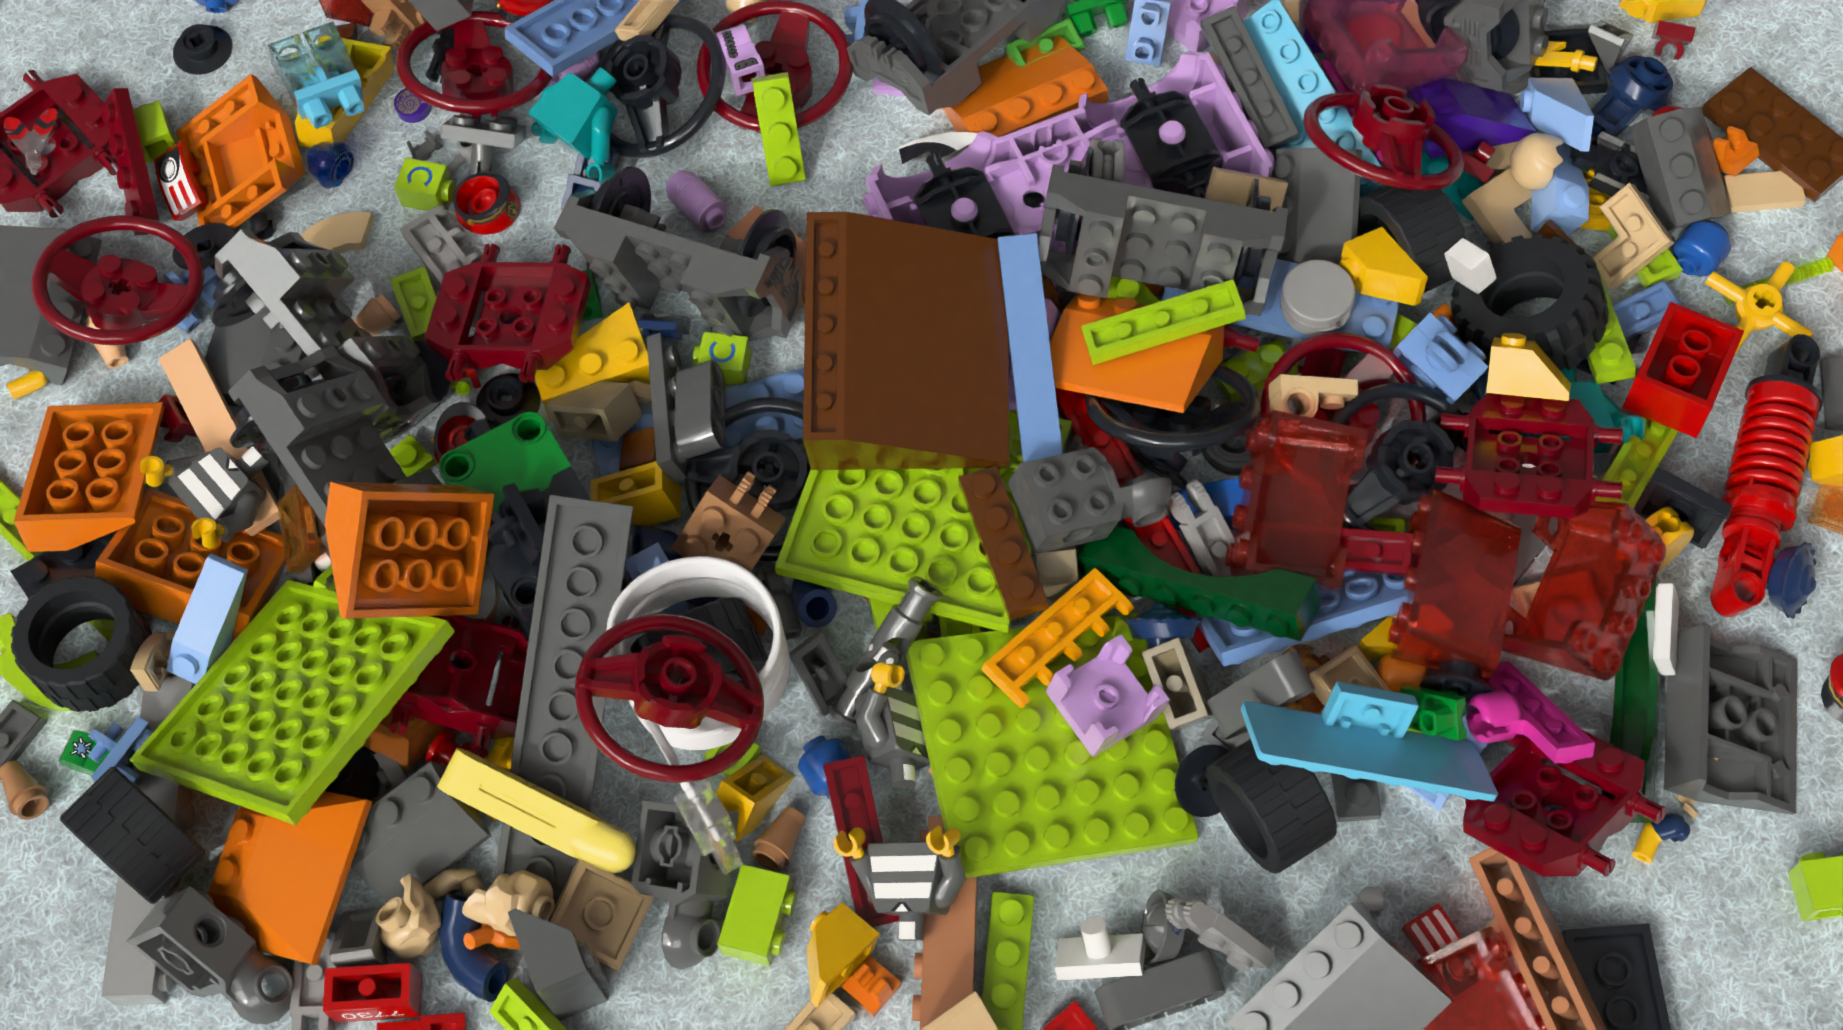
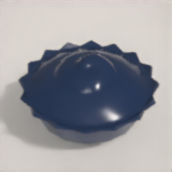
M1636 55L1628 57L1620 63H1615L1613 67L1609 68L1611 74L1608 78L1613 81L1612 88L1619 90L1620 97L1627 98L1631 105H1639L1643 110L1652 109L1655 112L1661 107L1672 104L1673 80L1666 67L1657 59Z
M1804 542L1798 546L1782 549L1776 559L1774 558L1773 566L1769 572L1766 584L1769 601L1774 607L1784 612L1787 618L1791 617L1794 619L1795 614L1801 613V606L1807 604L1808 596L1816 588L1814 566L1817 561L1813 557L1815 550L1811 548V543L1807 544Z
M1155 604L1150 610L1138 614L1133 619L1129 618L1126 620L1124 618L1123 621L1128 625L1133 639H1147L1148 650L1178 637L1181 639L1193 638L1197 625L1202 621V618L1200 617L1196 620L1195 617L1181 613L1176 608L1167 607L1165 604Z

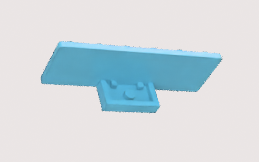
M1272 0L1245 19L1243 23L1299 132L1298 138L1276 147V149L1317 148L1306 133L1303 122L1304 112L1307 106L1316 98L1337 92L1280 0ZM1346 107L1329 109L1320 114L1319 123L1322 129L1336 144L1343 149L1362 150V160L1382 167L1372 149L1363 145V135L1353 126L1352 116ZM1361 177L1359 198L1384 185Z
M1336 681L1321 715L1250 701H1244L1240 708L1257 758L1266 763L1305 768L1311 772L1323 771L1340 774L1351 779L1362 778L1379 781L1390 786L1402 785L1419 788L1430 793L1441 792L1458 795L1469 800L1480 799L1494 802L1498 795L1474 743L1407 730L1419 707L1413 695Z

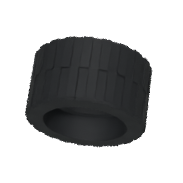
M1386 185L1359 198L1357 237L1383 227L1428 276L1424 293L1453 280L1444 253L1460 239L1464 238L1467 240L1459 214L1446 193L1441 189L1418 191Z
M78 575L72 578H62L53 584H48L41 588L42 590L36 595H32L28 599L27 604L19 611L16 617L15 626L12 627L11 650L15 655V662L18 667L55 705L61 708H69L70 711L76 712L99 711L101 708H109L116 705L118 701L131 695L133 690L140 685L130 669L138 649L152 635V631L145 622L146 620L119 587L113 583H108L100 577L94 578L88 577V575ZM107 619L115 621L114 632L109 644L94 660L72 669L53 668L56 649L62 639L72 629L92 620Z
M724 598L678 614L699 620L720 630L746 653L757 672L764 668L768 656L741 599ZM674 631L645 632L634 641L630 648L631 653H641L644 647L647 646L648 648L654 643L661 642L664 636H687L702 642L706 646L705 652L713 658L715 664L719 662L723 673L738 683L742 682L735 667L719 650L709 643L688 634ZM670 679L672 682L679 684L678 680Z
M1251 739L1207 766L1206 778L1208 786L1222 817L1242 847L1265 870L1275 874L1280 873L1336 836L1337 822L1333 808L1313 772L1305 768L1283 764L1272 765L1259 760Z
M110 767L60 816V821L84 845L150 904H156L205 855V850L116 767Z

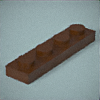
M997 466L958 476L961 492L1008 619L1013 620L1048 609L1047 597Z

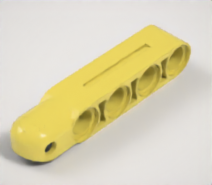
M456 748L437 785L446 794L571 857L583 860L609 873L623 872L635 860L637 853L636 843L627 831L467 750Z

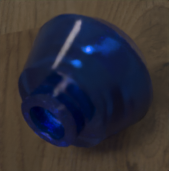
M323 141L312 146L306 156L308 171L326 189L340 186L343 183L342 180L350 174L353 168L354 156L349 145L343 142Z

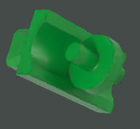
M1075 0L1076 2L1066 4V13L1062 14L1063 20L1068 18L1072 20L1080 37L1083 38L1097 32L1098 29L1094 16L1104 14L1109 29L1127 25L1129 19L1126 5L1129 0Z
M1411 684L1400 687V693L1415 696L1419 705L1408 728L1421 731L1423 734L1441 736L1456 741L1467 738V730L1464 728L1462 717L1466 713L1465 697L1459 696L1458 693L1447 689L1436 691Z

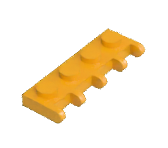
M1094 568L987 660L981 670L1018 707L1023 708L1029 703L1028 696L1021 690L1025 685L1036 677L1040 682L1048 686L1054 677L1053 673L1047 668L1050 663L1063 652L1071 660L1077 661L1082 656V651L1074 643L1090 628L1098 636L1104 637L1110 631V628L1102 618L1114 607L1127 616L1134 610V606L1101 572Z

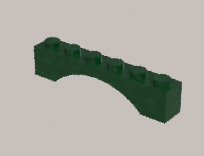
M1115 526L1105 539L1084 543L1076 555L1083 578L1096 568L1119 591L1129 596H1139L1165 604L1168 607L1175 606L1193 611L1204 617L1211 616L1232 622L1239 627H1250L1265 631L1279 638L1286 637L1301 642L1321 607L1316 578L1282 569L1238 577L1207 576L1191 573L1171 566L1156 557L1140 542L1133 530Z
M1615 574L1612 610L1615 646V687L1609 743L1645 761L1643 794L1645 798L1654 802L1661 674L1658 672L1653 659L1656 586L1660 584L1657 574ZM1602 789L1603 796L1611 800L1616 797ZM1638 814L1630 823H1653L1654 821Z

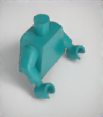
M599 67L587 83L573 73H568L559 82L544 88L541 99L527 113L537 121L531 125V132L534 136H540L539 141L541 143L554 144L559 139L588 161L592 158L594 163L587 166L586 174L591 180L599 179V182L603 184L615 175V168L611 163L605 162V160L609 159L610 137L618 110L605 97L617 81L608 72Z
M1567 368L1560 370L1571 383L1569 398L1579 399L1594 419V424H1598L1600 427L1623 428L1622 443H1628L1630 436H1636L1640 440H1644L1646 422L1642 417L1626 416L1607 395L1602 394L1600 385H1596L1595 381L1577 382L1575 368L1569 371ZM1522 433V437L1540 438L1545 435ZM1559 436L1562 440L1571 441V437ZM1597 442L1593 453H1608L1612 444Z

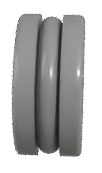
M1092 138L1089 147H1093L1087 176L1123 183L1125 167L1124 141L1113 139L1111 142L1110 140L1103 141L1102 138Z
M1308 260L1296 265L1287 274L1283 283L1280 308L1284 319L1292 328L1306 335L1316 336L1338 331L1348 321L1355 298L1353 280L1341 266L1330 261Z

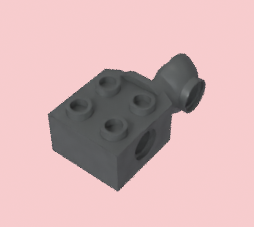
M1094 447L1022 462L1008 482L1033 555L1105 539L1121 519H1132L1136 527L1154 524L1168 515L1166 505L1170 500L1173 489V482L1170 478H1156L1155 475L1136 477L1119 487L1113 468L1107 462L1106 457Z
M643 800L636 845L637 853L634 860L631 884L642 895L654 896V899L669 901L668 915L662 929V950L670 966L682 970L696 966L704 958L712 956L718 949L717 943L721 929L717 921L712 919V909L715 903L728 897L739 812L707 808L728 847L726 853L731 866L726 868L712 844L707 829L693 806Z
M190 886L159 901L127 940L131 946L191 995L204 998L221 993L231 1001L232 1007L241 1018L253 1024L267 1025L280 1020L290 1010L291 992L293 990L292 971L283 961L260 952L256 948V941L246 933L247 929L244 924L234 917L224 915L214 906V900L202 890L193 889ZM263 979L267 980L271 986L270 997L265 995L262 990L261 984Z

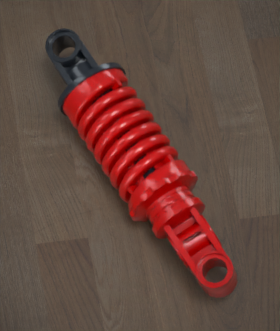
M1804 334L1793 336L1770 352L1767 357L1764 376L1751 380L1746 386L1745 399L1747 402L1743 408L1740 428L1738 429L1737 440L1734 445V453L1731 457V466L1727 475L1728 479L1724 487L1725 493L1720 497V500L1732 505L1725 518L1727 521L1723 525L1722 537L1724 538V543L1718 556V568L1713 589L1710 593V601L1713 608L1724 617H1735L1763 601L1769 572L1774 562V550L1780 546L1781 531L1791 529L1797 518V498L1800 495V485L1803 482V472L1806 469V459L1809 456V447L1811 446L1812 434L1815 430L1816 424L1814 420L1817 419L1824 401L1821 392L1813 386L1817 363L1820 358V349L1811 337Z

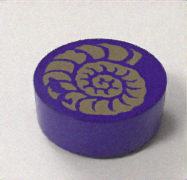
M407 88L401 90L394 99V107L399 118L408 123H417L424 120L432 110V105L417 98Z

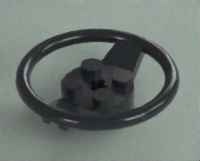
M669 14L651 35H638L626 41L618 39L607 51L597 70L601 67L617 81L609 91L626 106L638 143L626 142L611 132L610 146L618 147V154L631 158L654 157L684 144L707 122L719 102L726 77V61L717 35L707 24L691 16ZM670 29H683L693 32L706 44L711 57L712 72L708 90L699 108L682 127L669 135L667 105L673 104L679 97L678 86L682 69L679 57L667 47Z
M1219 364L1211 378L1217 379L1235 389L1243 398V410L1211 414V401L1204 396H1196L1184 413L1086 394L1085 405L1091 420L1105 433L1123 442L1138 446L1140 452L1149 456L1172 460L1176 452L1192 450L1193 457L1199 455L1208 447L1225 443L1234 438L1242 439L1246 430H1250L1259 415L1260 398L1249 380L1238 372ZM1101 402L1107 408H1109L1118 418H1120L1126 425L1116 421L1111 416H1109L1104 411Z
M1386 383L1358 392V395L1351 401L1344 402L1343 408L1337 409L1322 437L1319 451V473L1322 487L1330 506L1347 528L1380 531L1366 522L1396 503L1409 505L1415 502H1422L1446 488L1449 483H1435L1436 466H1454L1452 454L1461 440L1467 452L1468 437H1464V431L1440 428L1442 413L1464 415L1455 403L1451 405L1445 397L1425 387L1408 383ZM1401 398L1420 402L1438 412V414L1424 423L1404 420L1382 433L1372 446L1371 454L1366 459V466L1369 471L1344 498L1336 477L1335 452L1343 428L1358 411L1380 400ZM1412 455L1418 461L1414 465L1415 467H1412L1407 460ZM1464 501L1458 513L1446 525L1434 532L1419 536L1418 546L1422 545L1426 550H1431L1451 541L1468 526L1478 509Z
M781 397L749 399L725 410V428L746 416L766 412L789 414L803 420V403ZM773 429L758 430L753 433V436L746 438L736 447L718 449L690 458L686 464L687 478L685 479V491L690 510L693 514L703 498L701 486L710 487L718 475H721L738 487L748 471L756 476L752 487L747 492L758 500L763 490L770 485L777 491L767 506L776 512L792 509L801 497L811 470L807 455L803 453L801 447L793 441L789 434ZM772 464L774 465L775 472L778 474L773 476V478H764V475L759 473V470H765L766 465ZM783 545L767 546L758 561H777Z

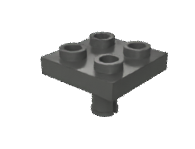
M460 113V115H453L452 118L442 124L441 139L472 143L469 174L474 175L480 173V171L481 173L492 171L494 146L515 149L525 140L526 126L518 125L517 119L512 117L496 116L495 120L481 119L482 114L478 118H472L471 114Z

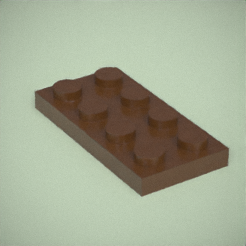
M1752 67L1748 68L1704 104L1702 110L1705 117L1726 133L1729 126L1744 130L1748 140L1758 144L1759 156L1757 158L1772 170L1782 171L1803 188L1805 196L1814 203L1843 180V138Z

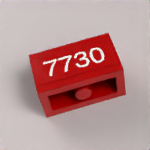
M411 963L325 968L323 1012L336 1023L421 1017L422 974Z

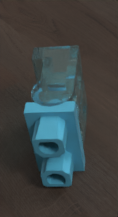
M334 21L304 31L305 46L299 34L267 44L271 65L283 81L294 105L297 107L301 119L307 118L314 128L318 129L329 125L333 121L329 109L340 105L346 116H353L364 111L361 79ZM330 36L329 40L315 44L317 38ZM296 48L295 52L280 57L283 50Z

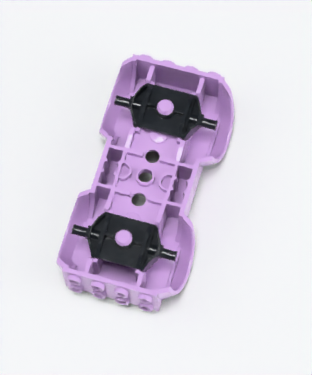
M1188 51L1181 54L1175 67L1165 77L1150 87H1147L1143 78H1138V82L1136 79L1130 83V88L1134 93L1132 96L1114 102L1094 103L1089 101L1088 94L1085 93L1080 95L1077 109L999 138L985 131L979 132L968 148L946 163L943 162L940 153H934V158L932 154L926 158V163L930 168L929 171L897 178L885 175L882 164L875 166L870 176L866 178L867 193L863 194V201L869 213L866 214L868 216L994 239L1004 236L1037 233L1039 241L1045 202L1041 203L1040 207L1031 208L1023 202L1024 196L1031 192H1038L1044 196L1046 201L1053 164L1065 166L1064 172H1068L1070 159L1081 161L1092 138H1102L1103 141L1110 140L1111 142L1113 139L1124 141L1125 167L1123 183L1204 199L1213 167L1271 177L1272 171L1275 169V161L1270 150L1264 149L1258 140V131L1254 122L1247 120L1242 112V104L1238 94L1231 92L1227 86L1222 66L1220 64L1215 65L1209 52ZM1080 215L1072 250L1073 255H1076L1083 216ZM1054 224L1049 250L1066 253L1065 242L1055 240L1057 224ZM1042 274L1044 299H1048L1053 287L1059 284Z

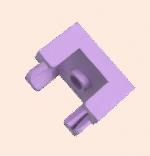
M1168 0L1171 1L1166 32L1189 51L1203 52L1210 45L1200 27L1201 20L1232 6L1236 7L1241 19L1246 17L1248 0Z
M1122 634L1105 643L1096 658L1074 671L1072 664L1057 671L1045 691L1093 758L1156 720L1170 700L1158 684L1152 688L1148 695L1125 663L1132 653V648Z

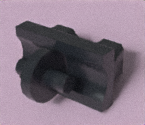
M515 483L503 486L502 491L506 497L499 506L500 511H496L491 515L494 524L487 532L491 543L495 545L506 543L509 550H514L520 546L530 566L540 564L546 521L537 524L534 517L544 514L546 507L544 497L538 488L519 492Z

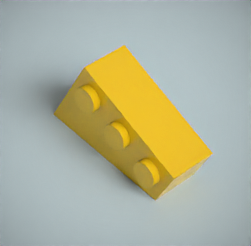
M320 34L316 51L333 45L335 52L319 59L313 57L307 81L315 78L312 70L313 67L320 65L325 74L337 70L334 61L342 59L346 71L350 72L356 69L360 76L364 111L353 116H346L341 105L329 109L333 121L329 125L318 129L314 128L307 118L301 119L299 113H297L295 126L301 147L336 152L393 73L392 49L389 46Z
M628 302L579 336L574 350L548 370H537L535 381L550 421L552 419L545 404L551 399L600 381L630 383L636 380L650 384L648 352L630 303Z

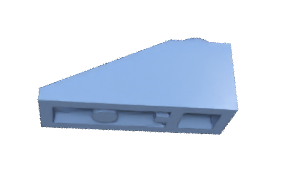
M1528 78L1527 90H1522L1520 109L1522 112H1525L1532 126L1547 134H1553L1561 138L1564 143L1580 151H1589L1594 115L1573 78Z
M1563 142L1561 146L1556 147L1557 153L1563 158V162L1554 168L1551 181L1546 188L1532 191L1531 230L1538 232L1544 223L1550 219L1569 236L1589 220V187L1581 169L1572 165V159L1569 158L1570 145Z
M212 553L207 557L173 638L166 668L167 672L196 684L230 646L248 569Z

